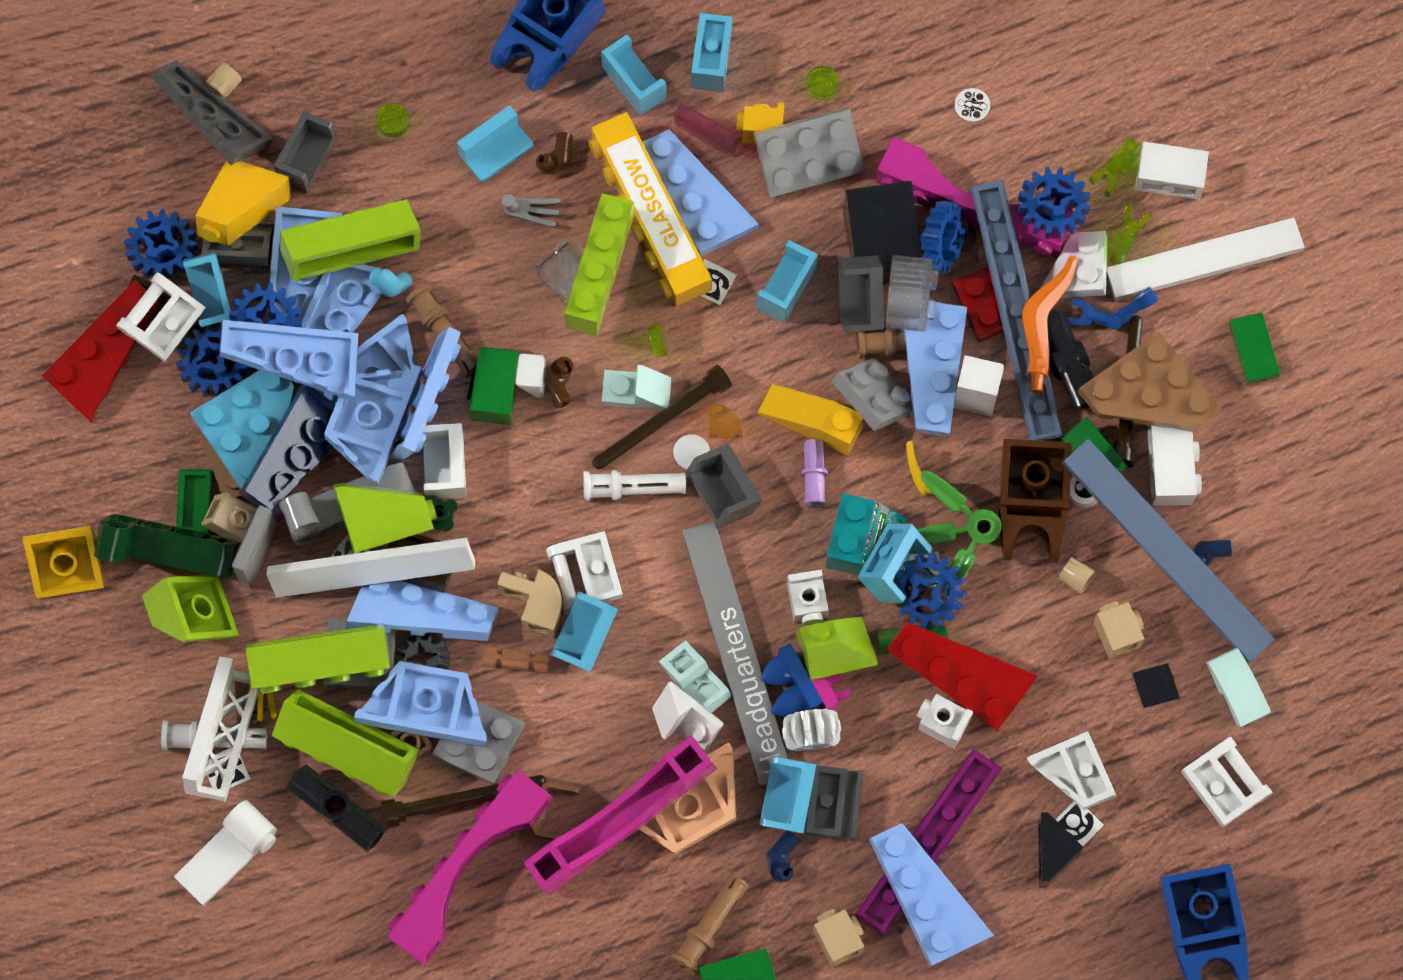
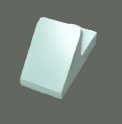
M643 365L637 366V372L605 370L602 406L662 411L669 406L671 377Z

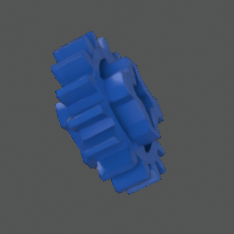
M1045 167L1044 176L1035 171L1032 174V182L1028 180L1023 182L1022 189L1024 191H1020L1018 201L1021 202L1018 207V214H1026L1023 220L1024 225L1034 224L1033 234L1044 230L1045 239L1050 238L1051 232H1056L1058 238L1063 239L1065 230L1073 235L1077 229L1076 224L1080 226L1085 224L1086 217L1084 215L1089 214L1091 206L1087 204L1090 199V192H1082L1085 186L1084 181L1074 182L1076 173L1071 172L1068 176H1064L1063 168L1059 167L1057 174H1052L1050 168ZM1043 187L1042 194H1037L1035 198H1032L1035 192ZM1073 208H1076L1074 213L1065 219L1066 212H1071Z
M943 200L936 202L935 209L931 208L930 216L926 218L923 234L920 235V246L922 250H925L922 261L926 262L925 269H929V272L949 273L951 266H955L956 259L960 257L963 241L966 240L965 225H962L964 214L960 213L962 207L955 202Z
M161 209L159 216L155 217L151 210L147 211L148 219L145 221L137 217V229L133 227H128L127 229L129 236L132 238L124 240L126 249H129L126 252L128 261H133L132 266L135 272L143 269L142 273L146 279L152 273L168 274L171 280L175 279L174 271L176 270L185 274L186 269L184 268L183 260L194 257L191 252L198 251L197 243L193 241L197 237L194 229H189V221L183 219L179 222L180 217L176 211L170 217H167L165 209ZM177 232L183 238V245H179V242L176 241ZM140 245L146 250V258L140 254Z
M259 283L255 284V292L252 294L247 289H244L242 293L244 300L235 298L233 301V305L238 310L229 312V318L232 320L262 324L261 320L266 314V309L269 308L270 320L268 324L302 328V321L295 319L302 315L301 308H293L296 303V297L285 298L286 288L284 287L278 292L273 291V283L268 284L267 290H262ZM262 300L256 307H249L254 302ZM274 303L280 304L286 312H280Z
M210 325L206 326V333L203 334L199 330L194 329L195 338L193 340L186 337L183 339L187 348L177 350L179 358L183 360L176 362L179 371H183L180 374L183 383L190 381L189 388L192 392H195L200 387L203 397H207L210 391H214L215 395L218 396L221 394L222 389L226 388L228 390L234 382L238 384L243 381L241 373L247 374L250 371L247 365L219 356L220 344L212 342L220 343L221 325L217 332H213ZM199 349L197 358L193 359L195 352ZM214 358L218 363L213 365L208 360ZM235 362L232 370L228 373L229 366Z
M931 553L926 561L924 555L920 554L915 556V563L911 560L903 563L907 571L900 570L896 573L895 576L901 582L895 585L906 596L902 603L904 607L900 610L899 614L910 613L909 623L914 624L921 619L922 627L927 628L933 620L935 626L939 627L944 625V618L948 621L956 618L952 610L959 611L963 609L964 605L958 599L967 596V592L960 590L959 585L965 583L966 579L956 577L955 574L959 571V566L948 567L950 558L944 557L937 562V554ZM923 568L935 569L940 573L938 575H930ZM938 582L931 592V596L921 599L928 589L927 586ZM910 583H911V585H912V594H911V597H910V593H909V584H910ZM948 584H949V587H950V597H949V598L947 597V585H948ZM929 606L936 613L922 611L919 607Z

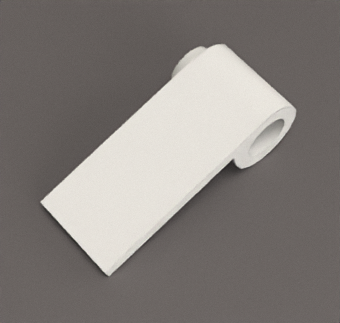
M248 800L239 803L223 821L224 828L174 876L203 906L259 851L265 853L277 840L274 836L277 828Z

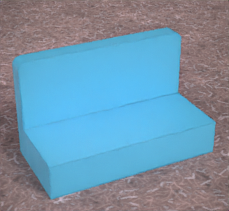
M509 105L459 140L457 147L459 156L479 181L484 183L531 150L533 142L519 126L518 115Z

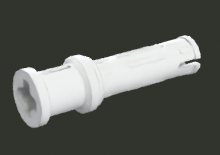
M612 470L611 474H590L589 471H583L584 501L602 497H611L614 501L621 499L622 495L686 494L685 472L621 475V472H617V470ZM645 483H667L665 485H638ZM622 484H631V486H622ZM594 485H608V486L593 487Z
M163 720L161 731L162 751H168L169 748H190L191 750L199 725L198 721H192L191 724H170L168 720ZM248 728L242 748L267 750L268 728ZM227 739L214 746L232 748Z

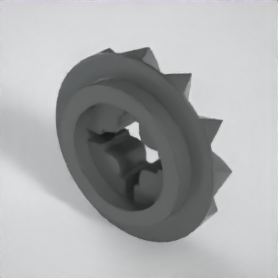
M425 633L424 636L413 635L409 638H404L402 644L396 649L395 664L399 661L419 664V662L411 660L418 657L419 647H422L426 655H432V659L427 660V666L449 669V650L444 641L432 633Z

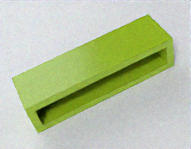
M604 193L601 194L564 313L565 328L598 336L633 222L634 201Z
M407 199L389 202L366 210H357L353 213L334 218H325L318 222L293 226L280 231V252L292 281L420 250V227Z
M384 623L249 643L245 648L252 689L260 688L261 693L281 690V685L295 683V688L309 687L316 684V679L329 678L330 683L347 681L350 679L349 674L362 672L364 677L380 676L384 674V669L390 668L391 664Z
M298 689L284 701L272 733V737L282 741L285 746L298 749L312 756L317 762L328 764L342 771L347 777L358 779L372 786L377 792L388 794L392 797L407 783L419 749L373 726L354 723L353 716Z

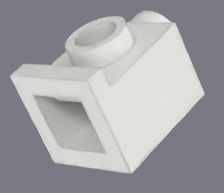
M822 569L788 575L787 587L794 623L802 622L803 625L808 626L821 623L823 618H828L829 609ZM812 593L815 596V599L810 602L805 601L802 597Z
M936 694L932 701L926 698L919 709L916 717L922 720L918 730L955 749L971 720L973 711L966 710ZM943 712L950 719L945 722L940 721L937 718V714Z

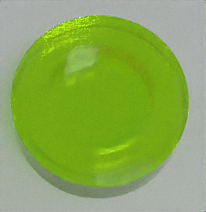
M817 66L808 73L806 89L810 96L817 100H828L837 93L839 77L832 68Z
M397 103L383 105L376 114L378 130L384 136L391 138L403 135L409 127L407 110Z
M661 323L649 325L648 331L654 356L656 358L667 356V347Z

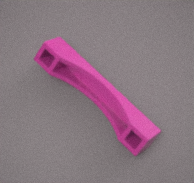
M892 137L877 170L876 183L883 185L912 181L915 203L922 206L931 205L935 207L936 202H941L942 200L955 202L962 207L960 213L964 214L963 219L966 220L967 218L974 227L980 230L972 195L960 190L944 178L931 163L924 149ZM1009 204L1018 244L1021 242L1028 245L1042 256L1052 255L1058 258L1069 232L1067 230L1064 231L1063 239H1059L1056 232H1051L1049 239H1045L1044 230L1033 234L1034 224H1023L1026 214H1018L1019 204ZM1074 211L1066 212L1065 219L1070 217Z
M691 735L663 756L648 773L615 801L576 828L548 843L524 861V865L543 891L552 895L716 771L717 767Z
M519 770L513 776L507 774L496 789L500 793L492 803L486 801L475 815V818L478 820L470 831L464 829L453 844L456 849L447 859L444 856L438 861L432 870V874L435 875L427 886L422 884L417 888L410 898L413 904L405 914L402 912L398 913L388 927L391 932L387 937L423 966H425L446 939V916L449 901L455 885L466 867L482 850L496 840L516 831L532 828L553 801L551 794Z

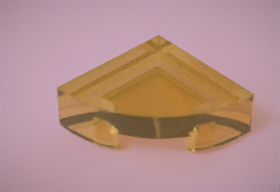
M709 403V438H743L742 425L734 412L723 405Z

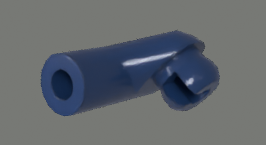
M1231 540L1200 541L1192 551L1208 566L1214 557L1232 556Z
M788 830L784 832L767 853L769 874L777 882L789 881L793 876V868L790 866L788 855L800 841Z

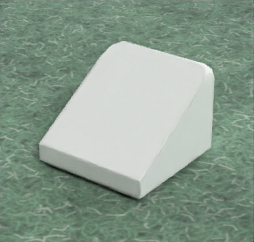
M520 354L518 357L516 385L537 398H543L545 393L544 380L547 375V364L544 356Z

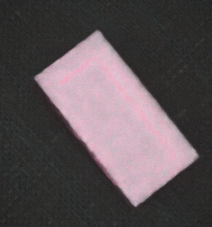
M685 104L679 105L675 111V126L727 156H732L737 148L736 133Z

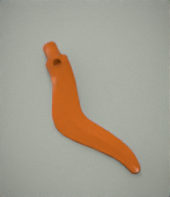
M1075 256L1068 257L1062 270L1027 300L1022 310V324L1030 359L1028 374L1031 376L1029 392L1034 394L1042 393L1044 378H1048V314L1064 294L1074 277L1077 266Z

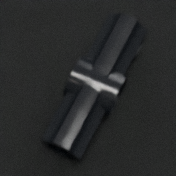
M1052 310L1047 318L1050 368L1056 379H1061L1075 410H1086L1090 407L1078 393V390L1094 378L1090 371L1088 354L1082 342L1076 341L1062 310Z
M307 764L299 768L291 777L287 789L320 814L329 825L336 827L368 853L381 840L386 828L350 800L345 792L335 788ZM335 801L345 803V809L339 815H331L327 812L329 805Z

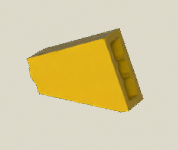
M226 160L195 215L197 235L209 242H218L229 246L275 212L276 206L282 207L289 201L291 197L289 176L242 161L230 165Z

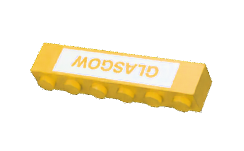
M625 112L591 127L592 140L588 141L594 157L596 159L601 157L605 165L602 171L610 187L615 185L619 193L616 197L634 201V218L631 230L637 242L643 241L648 251L644 252L645 258L651 270H658L662 278L658 282L665 298L671 297L675 306H679L712 291V278L628 113Z

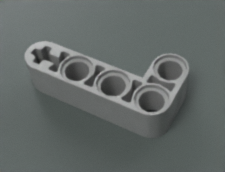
M403 463L387 466L379 486L373 485L365 476L346 483L416 492ZM334 489L310 499L306 492L295 493L284 498L279 503L281 514L295 546H305L346 529Z

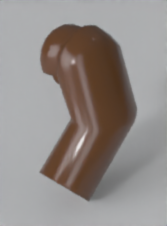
M567 132L557 133L555 151L549 154L545 153L544 156L540 154L537 157L536 166L541 173L554 174L568 165L571 155L572 134Z
M560 357L551 364L544 380L556 408H562L571 403V398L565 385L574 365L568 357Z

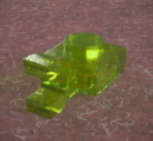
M1130 136L1109 158L1108 163L1090 176L1089 182L1095 185L1100 179L1108 180L1109 185L1106 187L1104 194L1110 197L1116 190L1117 177L1123 171L1128 174L1138 163L1139 158L1137 155L1141 144Z
M1127 203L1122 216L1125 229L1123 233L1116 231L1108 247L1113 250L1110 262L1115 265L1125 262L1140 230L1146 227L1152 215L1145 212L1140 220H1134L1131 217L1134 205Z

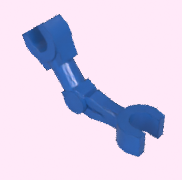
M1149 286L1141 291L1125 307L1117 309L1115 313H1107L1095 310V306L1080 298H1072L1071 305L1081 307L1082 314L1079 317L1067 315L1066 320L1072 325H1091V323H1096L1116 330L1122 324L1128 322L1135 313L1150 307L1159 299Z

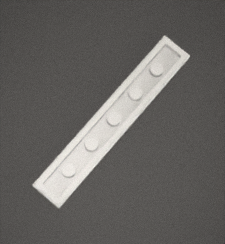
M1290 218L1110 266L1106 269V279L1115 302L1137 296L1149 286L1153 291L1299 253L1304 250L1305 246L1295 218Z
M467 538L267 566V577L276 598L475 570V559Z

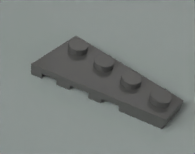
M177 60L157 68L153 80L230 165L269 148L273 140L272 136Z

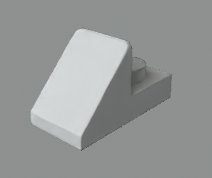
M672 681L667 684L652 707L664 740L674 732H677L685 740L692 735L704 751L709 748L724 725L722 721Z

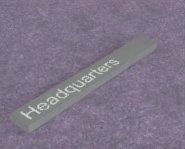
M711 522L682 530V535L758 784L762 788L767 785L772 756L788 759L775 715L771 713L772 705L765 683L761 681L762 673L716 523Z

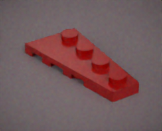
M136 280L116 298L42 375L47 382L90 422L96 416V410L104 397H107L112 389V383L120 369L124 368L128 362L129 354L137 342L116 327L120 319L128 316L147 291ZM156 300L137 325L143 332L146 331L153 315L158 311L160 305L158 300Z
M907 621L886 648L887 651L966 709L973 711V714L996 731L999 730L1038 677L1035 673L1021 669Z

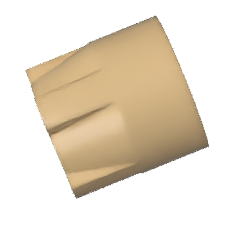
M223 62L206 82L210 88L225 99L242 81V78L232 67Z
M1071 557L1059 574V579L1082 594L1093 579L1096 571Z

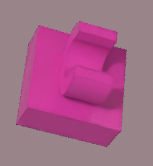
M841 674L832 675L828 680L825 677L811 680L823 701L822 709L837 712L839 702L845 701L850 696L851 692L849 689L843 692H836L833 689V685L841 681Z

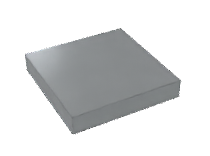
M261 505L257 508L232 563L240 586L250 590L278 531L272 510Z

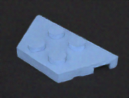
M403 314L357 348L356 373L364 372L371 374L377 370L390 369V372L410 370L411 366L416 365L406 317ZM316 389L336 405L339 396Z
M415 365L411 366L410 370L390 372V369L377 370L371 374L364 372L356 373L354 400L351 401L338 397L325 430V439L375 486L380 484L422 374L421 366Z
M399 661L389 672V677L386 681L381 682L372 692V697L354 715V723L482 747L486 746L487 736L480 721L476 700L472 695L468 674Z

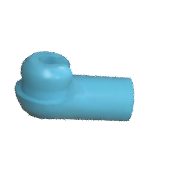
M374 268L369 275L370 283L377 286L378 290L388 297L399 295L411 287L413 282L412 277L408 273L403 272L396 276L388 269Z

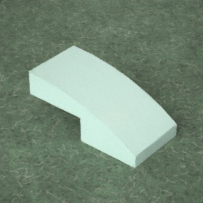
M686 640L659 661L675 684L710 713L732 697L730 690L708 668L706 661Z
M1234 648L1206 662L1219 693L1224 695L1237 726L1242 727L1271 713L1250 667L1238 648Z

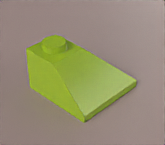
M211 575L165 577L142 595L152 626L182 642L234 639L239 636L219 577Z
M862 616L815 623L799 627L795 631L810 680L878 665Z

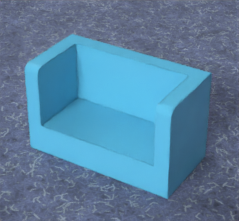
M700 13L691 71V88L724 92L732 35V17Z
M625 35L601 51L603 70L640 116L667 98L665 81L663 79L657 81L633 52L632 40L628 35Z
M788 240L785 245V255L764 291L759 290L756 296V309L785 323L817 268L818 254Z
M216 251L184 259L183 265L186 269L193 298L206 307L199 317L200 327L222 322L223 320H230L229 312L232 310Z
M887 524L857 578L879 602L903 603L906 596L895 585L898 579L895 576L896 573L903 570V563L908 561L911 554L929 555L933 548L912 524Z
M578 591L551 654L591 672L618 608Z
M772 756L759 825L798 833L804 832L816 764Z

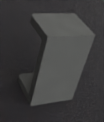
M303 111L274 164L276 173L289 176L290 187L306 194L308 193L337 139L333 123Z
M878 255L838 258L840 322L844 332L883 330V266Z
M729 443L695 457L686 470V474L718 528L753 514L762 500Z

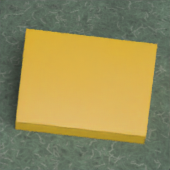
M91 525L23 536L22 540L36 599L104 588L101 559L94 556L97 536Z

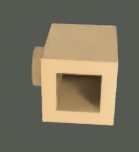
M227 492L214 496L201 526L222 537L233 539L237 544L242 543L257 509Z
M1112 602L1099 609L1100 613H1097L1093 623L1109 659L1141 648L1145 639L1141 631L1144 629L1143 621L1137 610L1132 611L1129 602L1121 605L1118 602Z
M832 909L816 918L818 923L814 924L813 933L831 968L863 953L865 946L859 936L864 933L855 915L849 917L845 909L838 913L835 909Z

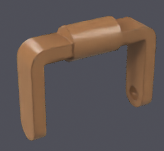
M545 782L541 786L547 792L552 790L580 795L581 790L578 787ZM545 810L534 824L533 834L537 838L553 841L562 835L540 831L541 823L545 820Z

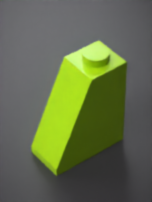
M344 483L333 485L354 553L434 529L431 520L437 519L432 500L425 501L421 493Z

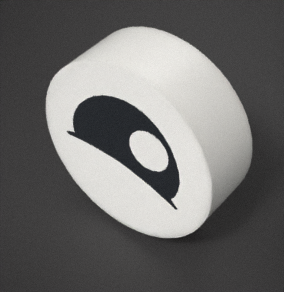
M1074 476L1071 478L1070 501L1082 508L1095 505L1098 501Z

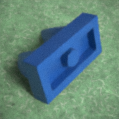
M789 643L779 648L778 655L770 660L764 668L761 681L772 685L791 683L792 686L777 698L771 713L786 717L788 714H794L795 712L822 709L823 701L792 644Z

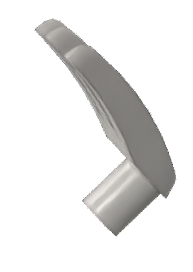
M510 194L502 198L504 211L510 216L538 225L556 227V222L529 214L544 216L560 215L559 210L530 207L559 204L561 202L559 198L515 199Z

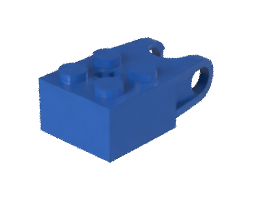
M520 0L510 13L511 18L492 50L490 64L499 69L519 56L533 58L534 61L526 79V85L533 92L540 90L569 62L606 13L603 1Z
M1231 863L1161 877L1159 885L1172 944L1184 979L1201 980V970L1204 964L1209 961L1219 960L1231 968L1237 980H1249L1246 929ZM1196 899H1202L1204 904H1210L1211 910H1207V915L1203 916L1199 911L1194 910L1193 906L1197 904Z

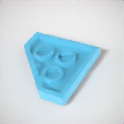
M262 370L257 371L190 412L191 418L240 490L290 406L295 394L294 385L289 379Z

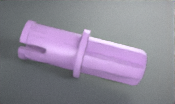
M810 439L804 443V470L801 471V476L805 478L804 504L807 507H822L826 505L825 477L828 476V471L824 469V442L819 439Z

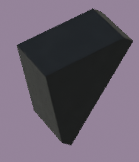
M1041 812L1038 818L1039 888H1047L1080 855L1083 846L1048 812Z

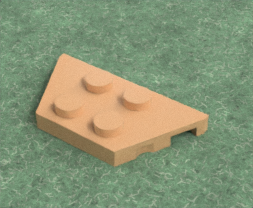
M729 742L707 754L717 767L716 771L640 827L639 830L674 854H678L736 820L733 748Z

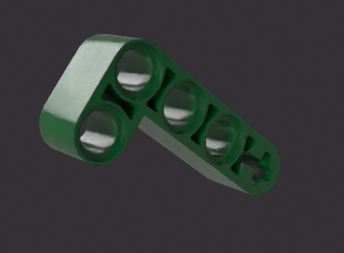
M111 514L99 522L94 556L111 562H122L129 557L216 577H231L237 542L226 537L135 517Z

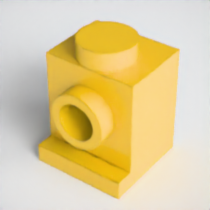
M778 102L777 108H771L767 104L758 103L752 106H745L744 111H738L736 131H743L742 143L756 144L754 132L783 125L784 102Z

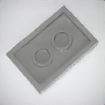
M849 107L753 133L767 193L770 198L865 172Z

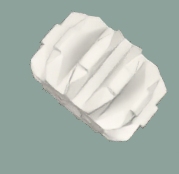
M805 710L788 714L783 720V740H785L786 748L790 750L809 751L829 748L830 746H835L841 740L840 720H838L837 712L833 710Z

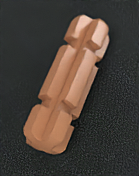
M486 647L483 651L482 663L485 667L497 668V665H501L502 669L529 671V668L534 669V672L546 673L549 670L550 656L548 653L536 652L533 655L531 651L513 649L499 651L498 648Z

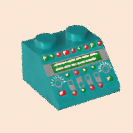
M842 493L825 568L859 575L886 525L906 524L907 518L875 500Z

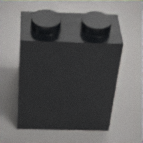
M912 181L845 190L843 219L850 257L878 255L883 266V285L897 282L899 285L914 283L916 279H921L923 263Z

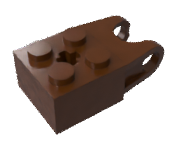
M1018 439L1003 440L999 495V516L1002 523L1000 536L1003 560H1011L1015 542L1020 536L1034 533L1046 541L1050 563H1058L1069 510L1071 473L1062 462L1071 454L1072 443ZM1031 475H1038L1039 483L1031 482Z

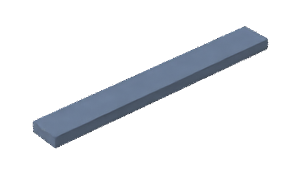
M1003 180L970 187L1029 440L1050 441L1062 438L1064 435L1049 372L1048 378H1044L1042 393L1034 394L1029 392L1031 376L1028 374L1030 359L1022 324V310L1031 296Z
M1089 439L1085 440L1062 462L1230 645L1240 650L1247 663L1252 662L1275 640Z

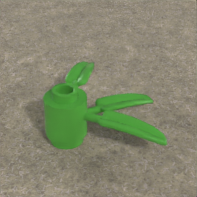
M923 471L921 479L927 488L953 512L961 510L970 518L968 519L967 526L955 528L954 523L948 522L917 530L929 544L954 541L957 538L956 534L968 532L973 539L967 550L960 549L949 567L959 566L960 569L955 575L957 578H965L975 562L976 557L972 553L977 544L990 543L1000 536L1002 532L1001 518L995 511L990 509H981L976 512L971 511L964 505L966 498L958 490L933 472ZM981 520H987L990 523L991 528L989 532L981 533L978 530V523ZM949 584L947 585V597H950Z

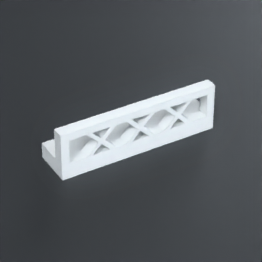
M219 657L182 777L185 794L226 802L260 689H252L251 687L248 694L237 700L231 693L233 682L251 684L249 673L235 670L233 659ZM244 704H246V705H245V709H244V711H243V709L241 708V706H243ZM236 709L242 718L241 722L227 730L222 723V718ZM227 739L232 747V752L226 757L217 760L212 752L213 747ZM211 759L213 764L208 766L209 760ZM227 765L226 771L222 768ZM218 770L223 778L221 788L215 789L202 786L204 777Z

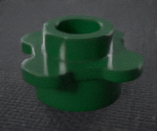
M436 496L427 497L426 500H432L436 513L437 511L443 512L441 516H437V519L431 520L434 529L445 532L452 530L454 527V512L458 509L457 502L453 499H448L447 501L439 500Z

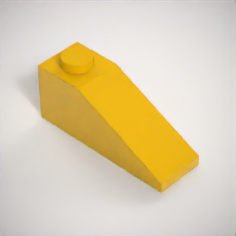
M775 384L771 385L757 413L807 438L822 440L825 446L846 456H849L863 428L864 421L857 411L835 401Z

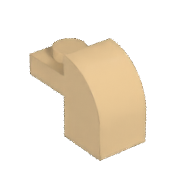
M538 570L534 582L530 581L531 578L520 572L512 571L511 574L501 572L497 584L499 594L527 602L521 618L522 629L555 639L563 615L561 591L556 581L541 570Z

